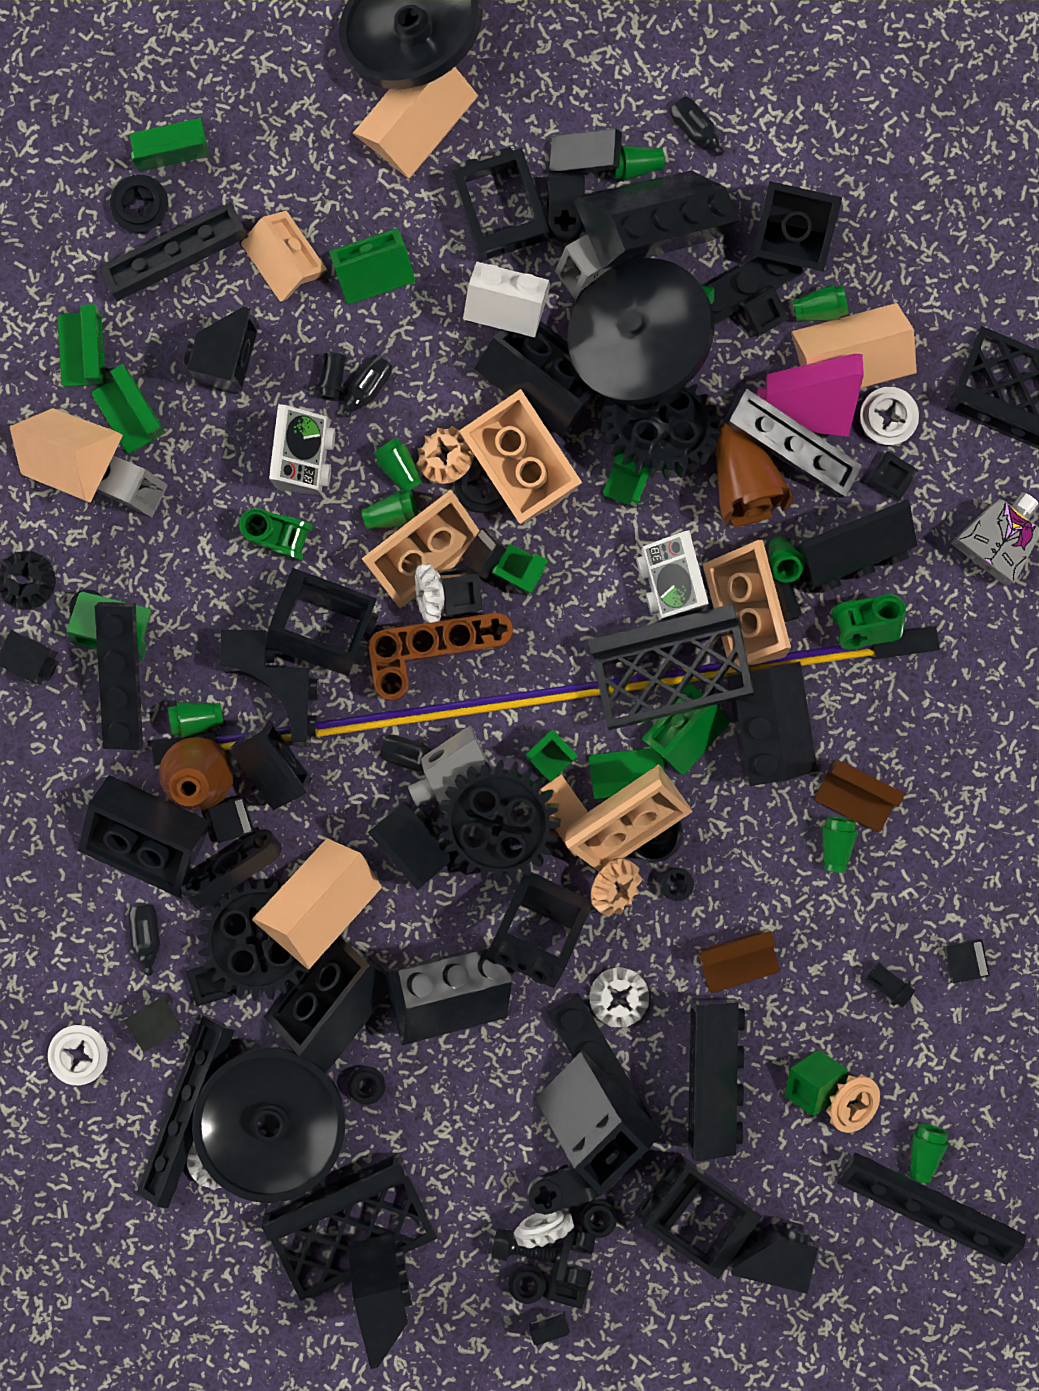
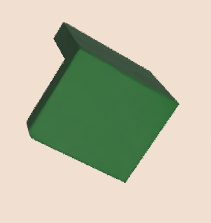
M620 454L615 458L603 495L636 508L648 479L649 469L643 468L638 474L635 473L636 463L631 462L623 466L624 455Z
M509 544L506 552L501 557L498 565L493 568L491 574L493 577L531 596L548 565V560L536 553L533 556Z
M553 729L525 754L529 761L549 782H552L578 757Z
M817 1050L790 1068L785 1097L814 1117L832 1104L829 1096L837 1093V1083H845L848 1069L822 1051Z

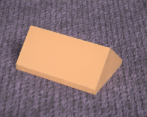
M454 67L442 77L425 85L409 89H389L353 134L410 179L477 99L478 94L457 68Z
M897 303L840 318V320H832L791 331L800 366L854 353L863 354L864 376L861 388L917 373L914 329Z
M521 389L459 430L520 524L553 508L582 484V481Z
M54 408L9 426L22 475L91 503L123 436L116 431Z
M449 490L365 555L362 560L401 609L416 597L414 577L418 565L430 563L434 570L437 571L454 568L464 560L461 556L478 534L479 529L455 494Z
M763 540L754 541L704 563L703 568L713 607L718 608L734 604L740 615L741 631L749 666L786 657L791 649ZM733 634L721 637L727 658L736 646ZM737 656L733 663L740 666L739 659Z
M657 765L567 826L565 844L569 850L600 872L608 863L626 857L693 811L661 766Z
M326 838L252 920L309 970L379 892L382 886L360 852Z

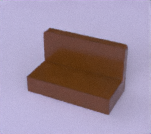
M833 760L815 796V801L850 819L856 820V822L876 832H881L893 807L900 806L905 793L840 760Z
M765 929L697 950L708 990L714 993L778 973L780 967L773 948L776 944L772 932Z

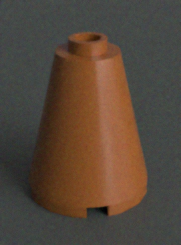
M726 423L719 426L721 433L716 441L718 443L715 448L720 514L723 524L727 525L729 520H731L733 527L747 526L772 518L771 510L779 506L782 512L788 509L794 501L792 491L765 449Z
M198 736L182 739L165 753L161 761L159 779L164 793L174 804L187 810L201 811L219 804L228 795L234 780V769L229 759L230 756L212 739Z

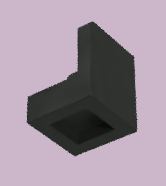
M169 993L124 1020L143 1053L182 1028L181 1023L168 1004L172 1000Z

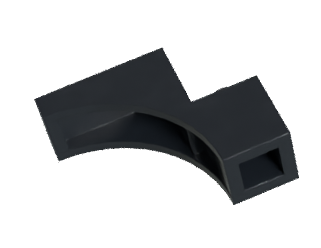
M221 630L220 667L225 673L250 677L271 689L278 696L286 710L291 728V742L296 747H311V737H317L318 716L312 715L313 701L319 700V678H314L310 668L270 667V663H276L277 651L264 646L267 635L266 630Z

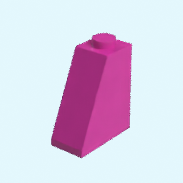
M854 353L767 374L764 389L758 388L756 395L811 432L849 437L864 376L863 354Z

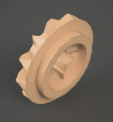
M453 426L449 429L437 427L436 433L431 436H425L426 443L423 447L417 448L419 453L417 464L423 475L430 481L439 484L451 483L460 479L469 470L474 459V453L459 430ZM443 444L451 451L447 454V465L439 457H436L441 454Z
M623 858L608 863L594 880L591 889L593 907L598 912L610 917L613 913L621 915L625 905L632 906L631 899L634 895L640 893L636 887L643 880L638 874L639 867L630 860ZM615 882L619 883L620 890L618 892L617 886L614 884Z
M860 1074L858 1077L849 1075L845 1084L837 1083L838 1091L835 1095L829 1096L832 1104L826 1110L831 1117L830 1123L838 1130L846 1133L858 1131L867 1125L875 1115L880 1102L879 1088L872 1079L863 1074ZM855 1098H857V1100L860 1101V1103L849 1104V1106H847L849 1101L855 1100Z

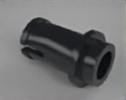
M334 352L324 353L320 383L315 386V390L318 391L317 397L326 401H339L340 395L344 394V389L341 386L347 357Z
M773 578L784 622L802 617L801 609L804 606L803 603H798L792 583L780 582Z
M880 962L875 965V969H872L865 979V982L870 983L892 1000L890 1004L893 1006L897 1004L903 1008L915 992V989L910 986L911 982L909 980L906 982L902 981L882 966Z

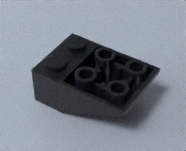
M583 1050L535 1098L574 1169L601 1196L651 1148L663 1133L644 1111Z

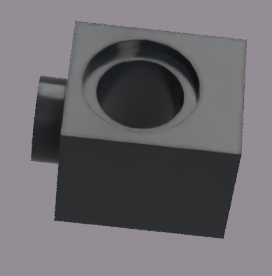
M468 567L438 571L444 589L445 615L483 610L478 572Z
M10 630L0 649V666L32 683L41 685L44 679L49 681L54 675L59 663L55 660L58 652L17 631Z

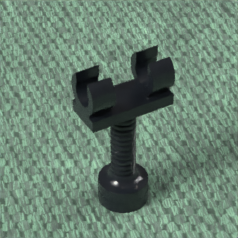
M497 1228L491 1258L507 1261L509 1256L515 1254L520 1257L523 1255L526 1258H534V1260L537 1259L538 1261L545 1260V1262H552V1264L556 1262V1265L559 1266L556 1286L583 1292L586 1289L588 1273L578 1269H567L570 1251L573 1250L580 1254L592 1255L596 1237L588 1233L571 1230L565 1236L563 1249L557 1250L555 1248L554 1250V1248L550 1249V1247L546 1246L526 1248V1246L518 1245L513 1237V1231Z

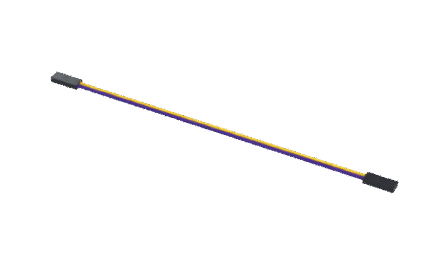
M934 626L904 631L903 635L893 642L864 646L857 650H846L839 645L787 653L784 658L750 665L749 668L756 669L798 661L801 662V666L865 656H872L877 660L938 651L940 646L937 628ZM724 663L703 665L698 668L697 672L708 679H714ZM683 669L669 670L665 672L660 681L667 685L680 684L687 672ZM728 669V671L726 672V674L724 675V677H727V673L737 672V671L734 670V669H731V670ZM655 672V673H649V674L652 675V676H655V674H656L657 672ZM635 675L624 690L646 689L651 681L642 675ZM693 676L690 682L701 680ZM623 677L608 680L618 685ZM598 681L328 720L318 722L317 737L600 696L601 693ZM609 686L610 694H612L615 689ZM290 726L276 728L286 742L291 741ZM216 732L184 738L152 741L154 765H160L165 753L182 739L197 736L212 739L216 743H223L220 746L224 750H229L235 742L250 732L219 736L216 735Z

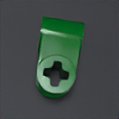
M258 508L247 510L239 522L240 531L248 542L297 561H303L304 555L302 550L308 532H312L314 528L313 525L302 520L281 516ZM256 518H262L267 521V529L260 536H252L248 533L250 521ZM294 532H295V535H294L292 544H291V546H290V543H291L293 534H294Z
M884 594L858 601H846L835 606L831 612L833 622L838 624L841 633L839 636L840 645L846 650H857L864 646L893 642L898 640L904 633L906 605L903 599L893 594Z

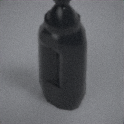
M685 96L670 108L669 111L674 121L695 144L715 151L717 156H721L724 153V149L719 147V136L716 134L714 123L694 100Z
M376 354L365 362L349 385L348 397L346 398L347 409L342 412L344 417H350L351 412L361 409L375 399L391 376L393 366Z
M386 735L380 751V757L389 763L416 772H423L421 759L432 750L425 744L398 735Z
M153 904L130 907L128 920L131 947L134 954L138 957V961L145 968L144 974L151 976L153 974L152 966L155 959H157L156 954L160 947L157 912Z

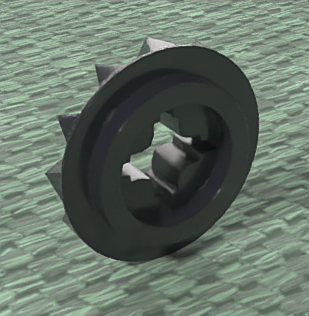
M132 175L121 180L113 189L110 197V210L119 226L131 233L144 232L148 234L151 229L161 226L166 214H169V198L164 187L156 179L147 175ZM135 191H138L144 201L150 200V204L144 207V217L136 209H130V205L136 203L135 197L137 196Z
M474 455L469 470L460 479L455 481L457 496L470 510L487 513L500 509L506 502L495 485L488 488L486 498H483L480 487L468 485V483L480 480V474H482L483 467Z
M33 551L15 552L10 557L3 559L0 567V595L4 602L18 609L30 610L40 607L49 600L55 589L56 576L51 563L44 556ZM28 568L29 576L36 581H40V583L27 584L25 590L22 591L21 584L12 579L11 575H23Z

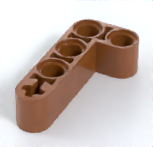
M490 613L384 629L376 632L369 642V653L376 692L388 701L396 702L403 699L409 691L408 662L505 647L513 637V626L510 619L501 613ZM495 621L499 622L500 627L507 628V632L501 634V640H494L491 634L481 635L484 643L476 644L477 634L473 624L480 623V631L491 629L492 622ZM457 627L466 628L471 634L469 642L464 646L453 645L449 640L453 629ZM422 632L431 634L434 639L432 648L426 652H419L413 646L414 638ZM385 638H391L397 644L396 652L388 658L381 657L377 653L378 643ZM396 674L402 679V687L396 694H387L383 691L382 682L388 675Z

